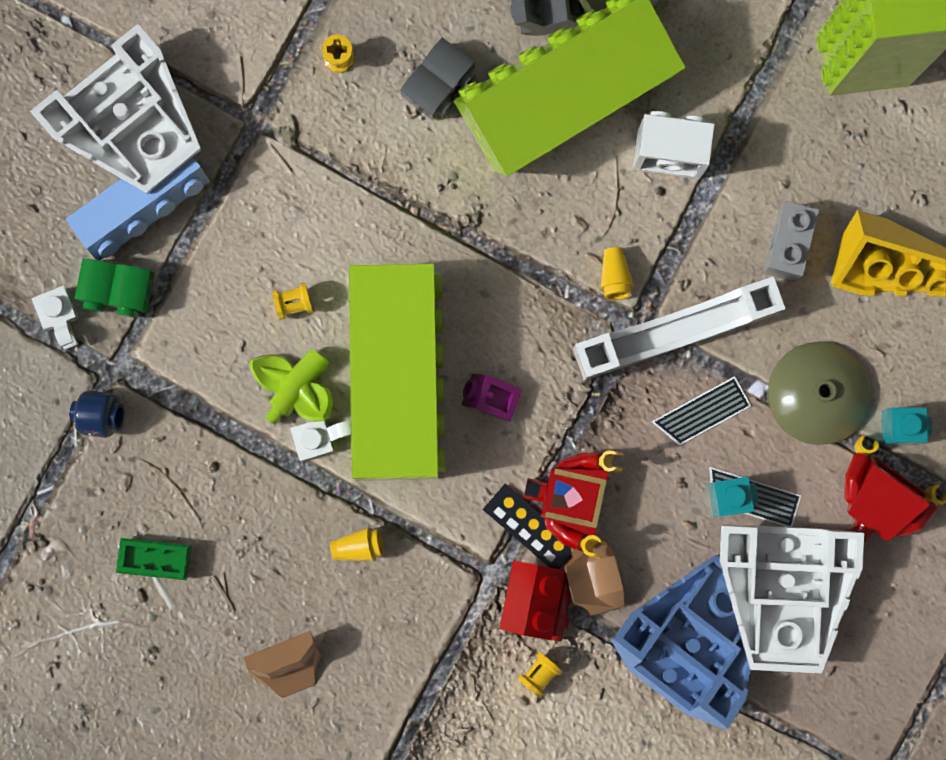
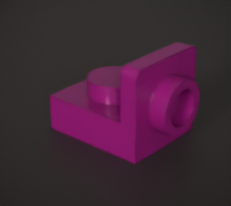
M472 374L463 388L464 399L462 406L511 422L522 389L488 375Z

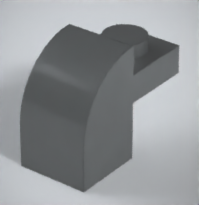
M512 0L510 7L515 25L520 26L521 34L528 36L549 35L562 28L566 30L574 28L578 25L576 19L583 15V8L578 0Z

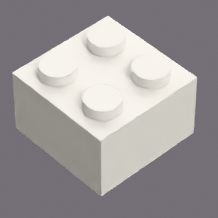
M652 111L650 115L645 114L637 131L633 170L700 179L710 163L714 124L706 123V119L699 116H686L684 120L671 118L670 113L663 111Z

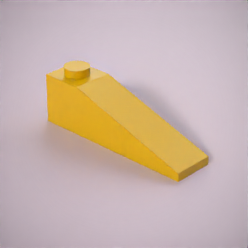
M857 210L841 236L831 285L832 287L862 296H875V292H894L895 296H907V292H926L929 297H946V247L889 219Z

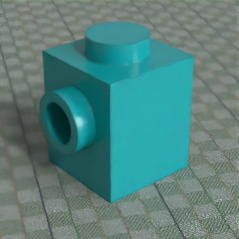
M889 408L882 411L883 445H919L928 443V437L932 434L931 416H927V408Z
M749 477L708 483L713 517L754 512L753 504H758V494L755 484H750Z

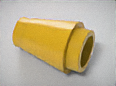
M621 247L605 249L603 251L600 290L604 292V297L607 300H622L631 297L632 289L635 286L624 255V249Z
M370 527L330 542L334 561H376V557L384 555L383 539L379 529L372 530Z

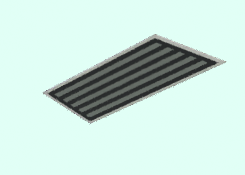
M734 376L653 420L651 423L680 446L751 407V404Z
M709 467L711 483L743 478ZM749 479L750 484L754 483L756 486L758 504H753L754 512L744 514L782 526L792 527L802 495Z

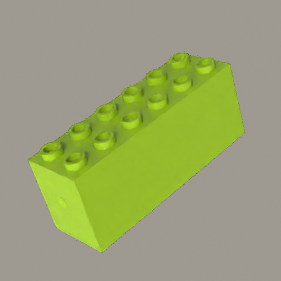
M607 0L605 2L607 8L604 10L587 12L576 19L578 23L576 27L567 30L562 28L547 37L548 44L538 48L534 45L517 55L520 61L508 66L504 63L488 73L490 79L480 83L474 81L458 91L461 96L453 101L494 172L508 177L685 69L650 0Z
M841 0L816 36L817 49L819 53H823L825 64L821 67V79L823 85L828 86L829 96L910 86L946 50V0Z
M434 264L349 265L352 479L355 481L439 479V472H445V449H438V437H445L444 413H437V402H444L443 378H437V368H443V343H436V333H443L442 308H436L435 299H442V273H435Z

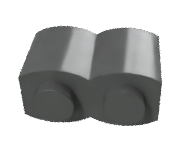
M442 37L400 89V94L432 121L438 115L444 117L454 104L453 99H451L459 88L462 89L474 80L476 76L473 73L475 62Z

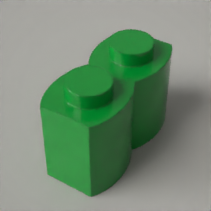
M82 258L74 299L83 303V309L103 313L104 307L117 309L116 314L119 316L137 318L138 313H148L155 273L144 268Z

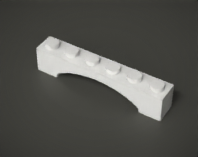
M773 276L678 312L577 343L573 347V351L583 380L586 381L778 315L785 310V306Z

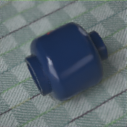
M87 390L79 396L77 401L72 402L69 417L71 421H74L78 433L108 438L115 431L121 429L124 422L125 409L116 395Z

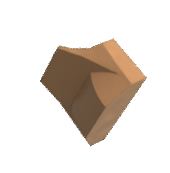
M604 539L607 545L599 542L593 547V552L601 556V559H594L582 551L571 548L572 558L564 567L574 605L587 609L588 616L624 607V589L615 555L607 539Z
M308 631L244 657L247 670L257 683L266 685L278 696L284 698L316 684L317 665L322 655L314 637Z

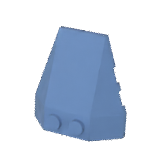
M714 555L633 611L612 639V643L628 670L681 712L726 730L746 701L751 669L749 668L721 568L720 557Z

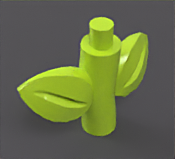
M312 348L295 366L285 356L278 354H268L253 358L249 362V366L256 381L266 391L276 392L269 402L273 407L266 414L265 418L276 425L283 415L289 417L295 409L300 417L308 421H325L332 411V395L327 387L313 381L326 369L330 362Z

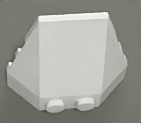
M137 24L111 45L115 52L112 58L64 97L58 90H55L30 112L54 140L149 194L201 151V148L160 48Z
M721 525L720 564L751 670L802 673L823 672L836 639L837 629L844 610H847L849 605V597L856 579H859L863 569V532L765 525Z

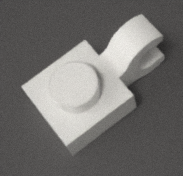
M63 285L31 298L43 330L48 332L54 329L57 342L64 350L77 346L78 343L70 323L79 318L68 289Z
M326 420L319 422L311 421L291 427L299 460L302 462L335 452L332 441L351 436V421H344L327 427Z

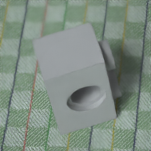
M785 201L778 208L762 274L796 282L803 276L819 209Z

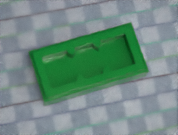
M120 538L116 573L188 580L192 545Z

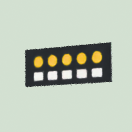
M504 484L482 509L548 567L560 569L572 555L571 547L561 544L546 529L545 518L540 517L541 514L508 485Z

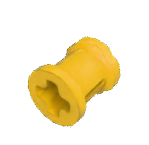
M339 34L331 35L325 39L322 44L325 65L334 73L346 72L354 63L351 42L348 38ZM336 49H342L343 51L340 59H334L333 55H335Z
M306 282L300 283L298 288L279 292L277 289L272 290L273 301L279 320H284L286 315L305 310L307 313L313 312ZM300 299V301L285 304L287 301Z
M539 651L536 654L538 659L524 675L520 674L517 679L541 699L546 686L556 675H561L563 671Z

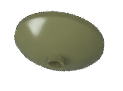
M811 342L792 349L778 361L769 379L767 395L774 419L788 435L804 443L827 445L849 437L862 425L870 409L872 391L868 374L856 356L836 344ZM821 385L827 386L830 390L827 398L819 394Z

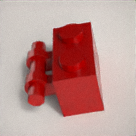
M513 560L499 629L523 636L562 642L564 628L568 629L570 618H567L570 597H572L566 572L564 570Z

